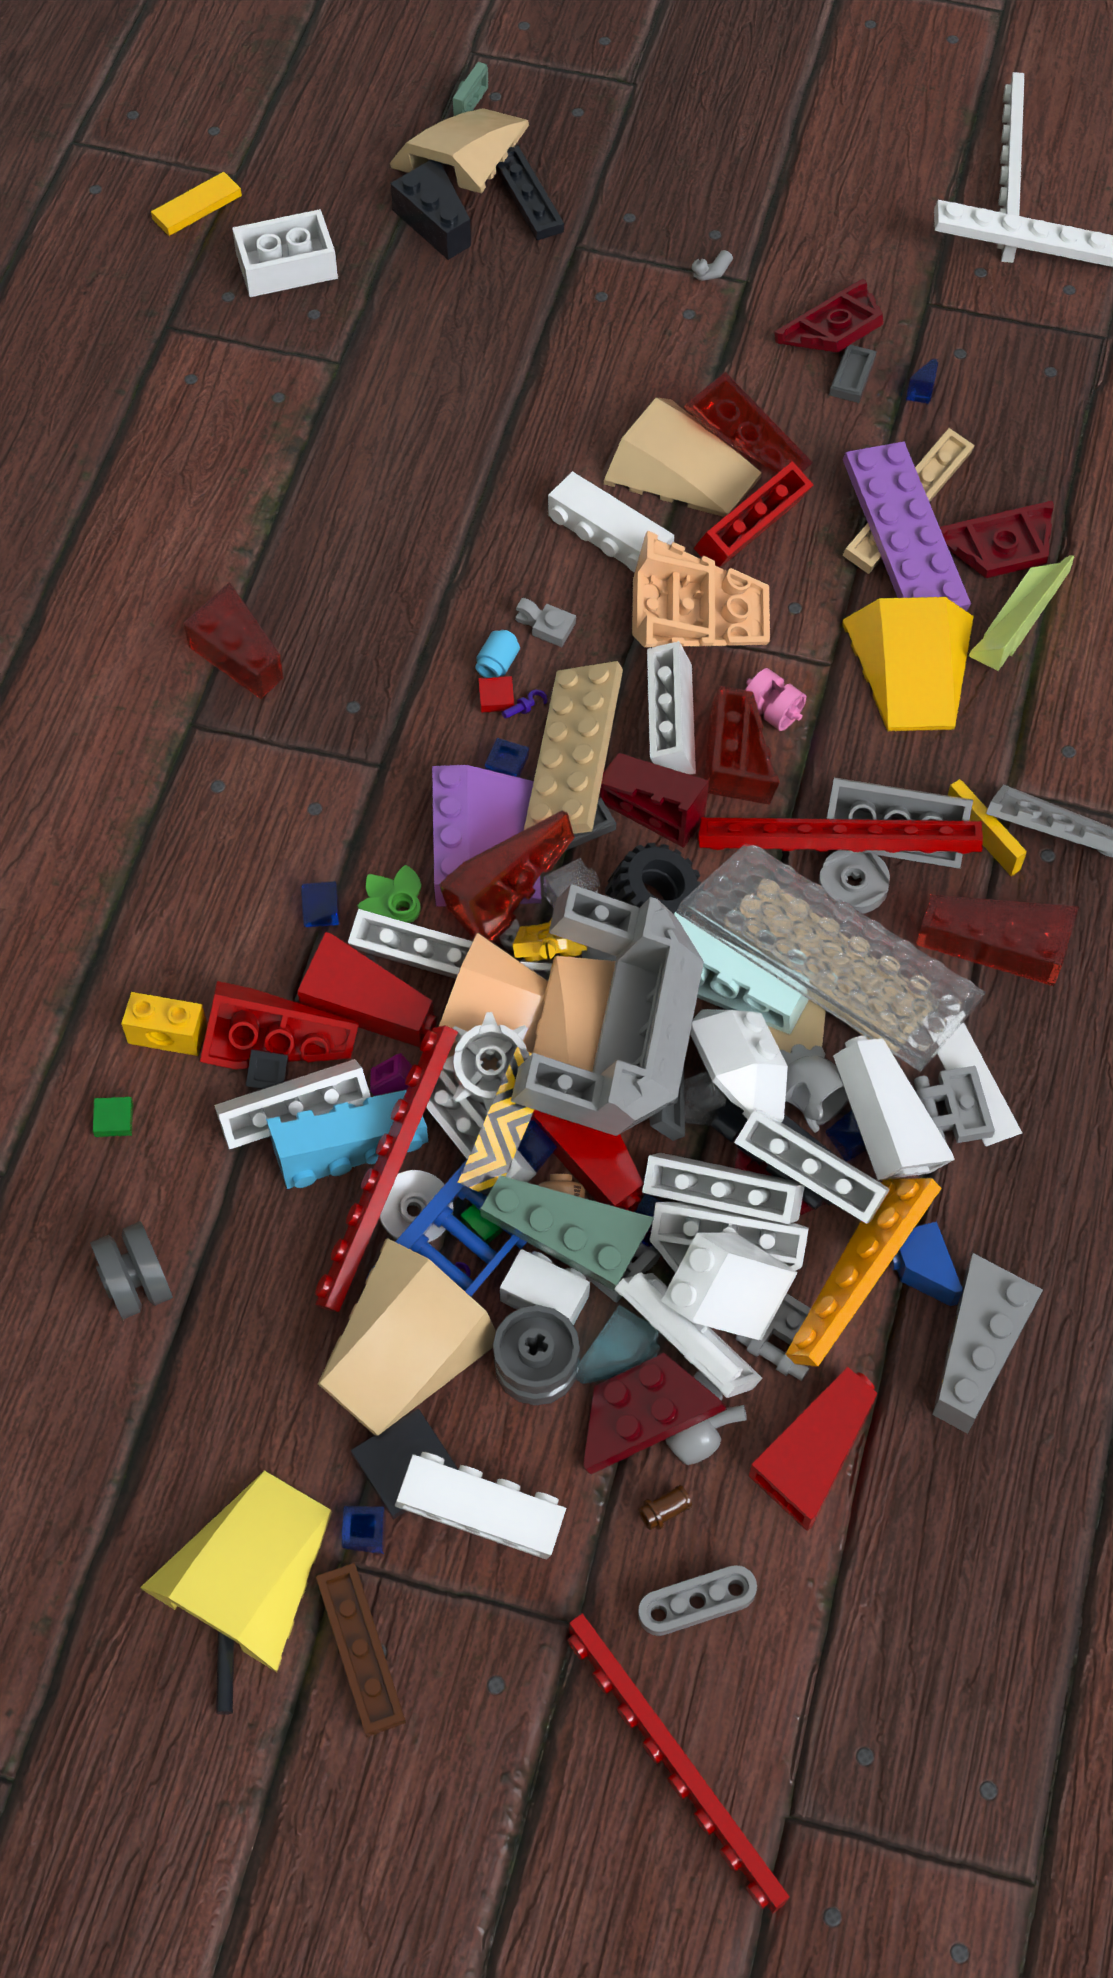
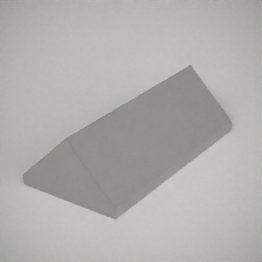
M834 777L827 819L969 821L973 800ZM884 850L863 851V853L870 851L880 856L953 868L961 867L963 854L953 851H936L934 853H923L921 851H899L896 853Z

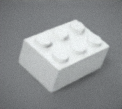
M321 209L232 228L236 255L250 297L338 279L335 250Z

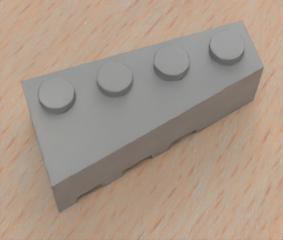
M972 1253L965 1271L962 1286L963 1292L958 1302L932 1414L967 1434L1043 1289Z

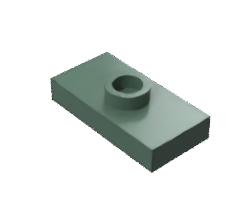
M477 62L466 80L461 81L457 93L453 97V116L473 111L487 91V64Z

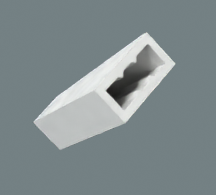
M866 1036L852 1038L845 1043L846 1048L833 1055L878 1181L929 1174L955 1160L952 1151L883 1038L867 1040Z

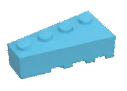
M407 1090L369 1097L363 1102V1106L359 1107L348 1104V1102L336 1104L326 1114L314 1116L312 1110L298 1112L296 1115L297 1120L281 1123L280 1117L266 1119L274 1153L287 1189L310 1186L317 1179L328 1175H343L349 1172L352 1167L364 1163L375 1164L379 1156L376 1154L377 1145L381 1137L385 1133H389L394 1121L391 1119L392 1110L396 1102L404 1098ZM423 1116L407 1152L415 1151L428 1142L427 1125Z

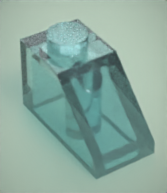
M619 1305L577 1365L576 1380L586 1384L610 1379L656 1357L661 1347L657 1344L659 1331L648 1322Z

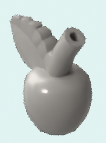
M698 1371L694 1378L722 1401L723 1395L720 1390ZM745 1406L729 1407L727 1410L667 1438L666 1443L683 1464L691 1465L701 1462L711 1456L720 1446L721 1437L716 1428L729 1423L747 1420Z

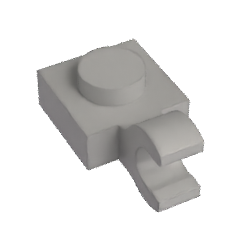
M521 598L516 607V610L519 611L515 619L516 621L532 626L533 636L559 647H563L576 624V615L546 604L542 611L531 600Z

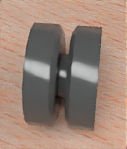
M141 1221L123 1228L121 1236L128 1251L123 1255L120 1254L114 1238L109 1235L90 1242L99 1264L96 1266L98 1274L109 1299L113 1298L122 1320L141 1312L142 1304L135 1288L143 1286L149 1302L154 1306L173 1298Z
M534 1305L521 1307L503 1320L496 1331L493 1351L496 1378L505 1393L518 1402L535 1406L552 1403L566 1395L576 1382L580 1362L578 1334L569 1318L554 1308Z

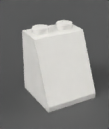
M696 1233L661 1302L692 1323L762 1340L798 1272L737 1233Z

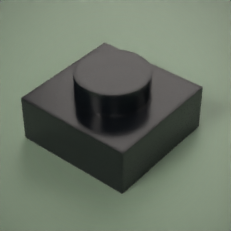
M252 1049L246 1086L265 1089L283 1083L285 1081L289 1054Z

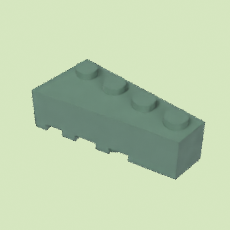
M501 1175L498 1177L480 1209L481 1217L615 1291V1287L621 1281L654 1220V1217Z

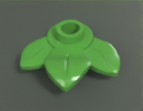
M404 865L398 871L394 880L368 874L366 892L369 898L361 901L357 907L364 911L411 923L418 918L421 911L420 902L417 898L422 887L420 879L416 872L407 865ZM401 907L408 908L406 911H398Z

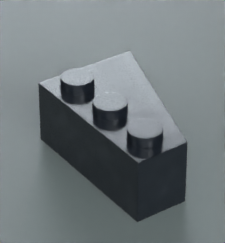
M429 160L390 183L392 210L447 260L471 246L470 218L440 162Z

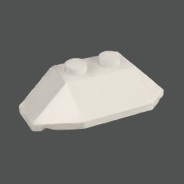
M702 1009L692 1021L690 1035L713 1083L732 1103L744 1110L742 1114L747 1119H749L753 1110H761L782 1122L784 1119L788 1066L762 1014L752 1011Z
M656 1202L650 1242L658 1249L676 1273L696 1233H737L796 1271L803 1265L808 1228L796 1223L785 1224L687 1202Z

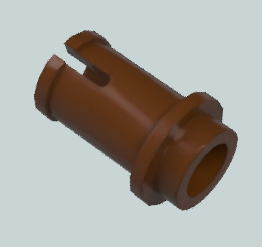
M678 1485L675 1489L653 1501L649 1499L644 1500L643 1506L638 1508L644 1525L649 1530L653 1528L660 1530L663 1528L664 1522L691 1509L692 1502L684 1487Z

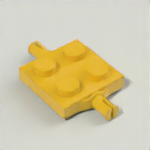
M551 920L549 923L520 927L513 942L514 957H524L525 961L528 962L547 959L548 955L551 959L557 953L564 957H576L581 955L582 951L587 950L588 946L550 934Z

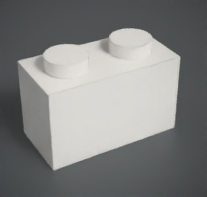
M521 1249L500 1286V1301L517 1310L521 1307L534 1305L554 1308L568 1317L574 1325L589 1297L590 1282L586 1280V1277L581 1272L573 1268H566L564 1270L552 1264V1261L542 1253L536 1251L529 1253Z

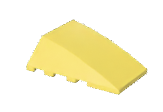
M264 1471L140 1588L174 1610L177 1606L239 1643L244 1653L277 1672L282 1660V1652L287 1638L289 1639L292 1631L294 1617L300 1600L305 1593L308 1584L307 1580L312 1565L317 1558L332 1510Z

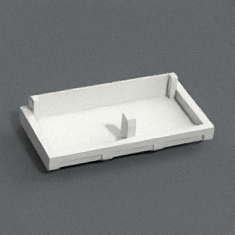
M638 1273L633 1277L623 1278L614 1290L640 1312L649 1324L670 1341L726 1398L750 1391L761 1381L762 1377L710 1327L692 1323L662 1303L661 1300L668 1287L653 1273Z

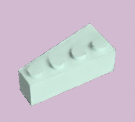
M675 912L674 915L704 961L697 998L727 1010L761 1013L768 1026L790 1035L808 1003V982L797 974L790 973L682 914Z

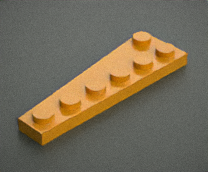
M933 1178L886 1179L880 1182L890 1188V1191L871 1222L866 1224L861 1221L799 1331L795 1334L791 1345L785 1353L794 1364L820 1365L941 1190V1187Z

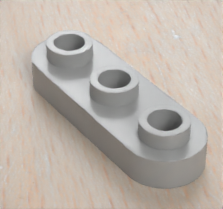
M734 1565L650 1592L640 1602L638 1611L639 1622L648 1633L662 1636L742 1610L753 1602L757 1591V1582L750 1570L743 1566ZM732 1584H738L742 1587L743 1593L739 1596H734L730 1594L728 1587ZM695 1596L701 1597L705 1605L702 1608L696 1609L691 1606L690 1599ZM661 1609L665 1612L666 1618L663 1621H655L651 1616L652 1611Z

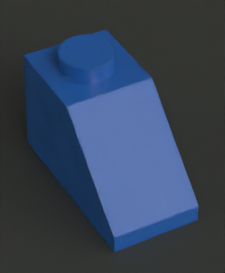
M937 1222L915 1227L890 1262V1268L892 1270L897 1269L901 1282L948 1306L957 1305L963 1289Z

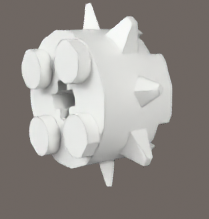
M486 1012L482 1026H475L468 1032L456 1026L452 1028L458 1031L455 1038L458 1044L455 1048V1054L448 1057L443 1066L444 1070L454 1074L455 1082L458 1084L452 1099L458 1102L469 1096L477 1102H483L487 1112H489L516 1048L519 1047L527 1051L523 1039L528 1028L523 1025L515 1030H511L505 1025L498 1026L492 1012ZM484 1057L488 1060L494 1057L497 1058L496 1067L498 1070L489 1069L486 1071L482 1068L484 1062L481 1059Z

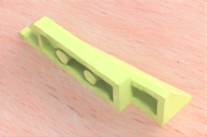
M1070 555L1060 563L1030 568L984 634V638L971 650L969 657L999 671L1008 656L1014 654L1069 574L1074 556Z

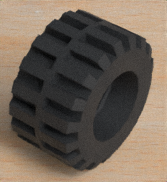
M647 843L645 847L639 845L628 852L609 877V883L605 887V894L610 898L640 908L650 897L656 898L645 888L644 884H648L660 892L664 900H658L673 914L678 912L690 918L702 901L703 896L700 893L703 891V883L697 881L700 874L698 870L692 869V861L689 858L684 859L680 856L682 852L677 849L671 851L669 850V845L662 843L659 847L655 843Z

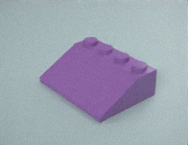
M469 765L432 766L436 906L541 903L539 838L529 840L523 832L534 781Z

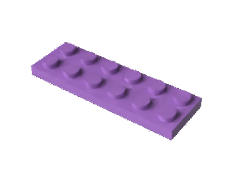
M905 442L846 452L842 460L897 597H947L967 611L971 602Z

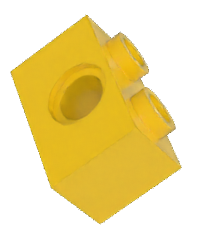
M131 992L121 1023L128 1044L195 1056L199 1055L207 1028L202 1004Z

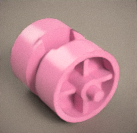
M768 668L760 671L753 679L749 678L746 684L748 687L743 694L742 704L757 715L764 714V720L779 731L787 729L795 720H801L802 715L800 713L806 702V695L791 684L784 686V679Z

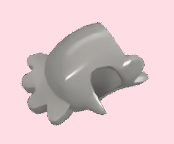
M796 1044L792 1047L791 1053L780 1050L788 1066L785 1102L796 1106L804 1114L809 1128L816 1133L820 1129L819 1125L835 1117L849 1099L837 1066L830 1060L825 1059L823 1048L814 1046L811 1050H808L804 1045Z

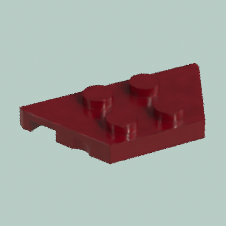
M862 278L774 331L775 342L784 345L839 352L883 325V313L880 307L876 305L873 294L868 292L866 280Z
M1051 500L941 526L940 529L951 552L984 578H990L1047 563L1054 503Z
M662 1353L594 1386L584 1457L585 1470L590 1474L596 1473L727 1410V1408L715 1394L669 1356Z

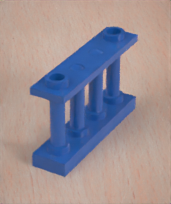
M466 1160L395 1242L430 1259L472 1297L515 1245L522 1249L527 1242L503 1229L511 1238L497 1253L452 1215L453 1210L449 1206L457 1196L461 1200L466 1198L479 1210L487 1198L486 1195L458 1183L467 1162ZM433 1224L438 1228L443 1226L488 1264L474 1281L428 1243L429 1238L425 1233Z

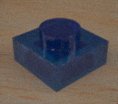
M497 738L486 760L485 769L519 778L529 756V747Z
M535 1120L529 1121L517 1150L534 1171L538 1172L557 1146Z

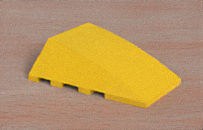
M947 597L879 598L842 621L845 632L849 633L852 640L851 646L855 656L859 657L862 664V672L866 682L870 683L873 690L872 696L887 731L955 729L974 616Z

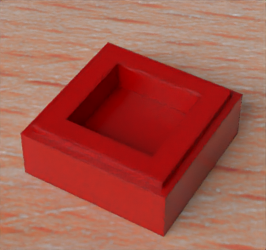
M512 676L478 678L481 713L504 711L514 706Z

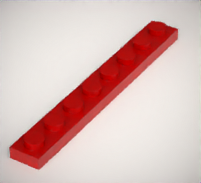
M701 817L699 830V848H710L713 850L725 848H744L750 851L759 849H780L782 851L814 849L820 852L829 850H850L852 852L884 850L890 853L899 851H921L923 853L953 851L967 854L982 852L983 844L982 821Z
M446 1025L433 1028L432 1031L429 1030L421 1042L420 1051L423 1052L418 1065H413L406 1077L405 1084L408 1085V1089L404 1098L399 1099L392 1110L391 1119L394 1120L389 1133H385L377 1145L376 1154L379 1155L374 1168H370L362 1180L361 1189L364 1190L359 1203H355L347 1215L346 1224L349 1226L344 1238H340L332 1250L331 1260H333L330 1271L328 1275L324 1274L317 1285L315 1295L319 1297L315 1305L327 1311L339 1312L457 1036L458 1031Z
M580 1614L569 1623V1634L571 1637L567 1641L580 1660L587 1657L595 1668V1671L592 1673L594 1680L605 1694L610 1691L614 1694L621 1704L617 1707V1711L628 1727L632 1729L637 1726L646 1740L642 1742V1745L650 1758L656 1764L662 1761L672 1774L667 1779L676 1794L681 1799L688 1796L696 1807L697 1811L693 1815L707 1835L714 1832L724 1846L719 1851L729 1867L734 1872L740 1869L750 1882L746 1889L755 1903L761 1909L767 1906L772 1914L787 1903L790 1896L584 1614Z

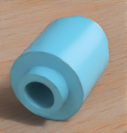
M507 630L491 632L476 657L477 664L475 668L481 676L492 678L506 674L520 650L516 636Z

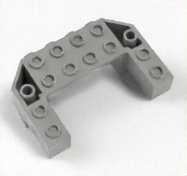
M570 884L555 902L549 933L617 956L593 1072L532 1053L518 1067L511 1102L617 1136L657 1114L668 1104L673 1103L678 1097L704 961L677 917L658 899L650 897L639 908Z

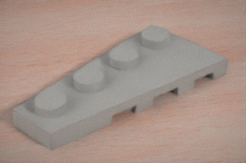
M1004 784L990 802L986 812L987 815L1054 835L1073 843L1092 847L1103 855L1113 857V828Z

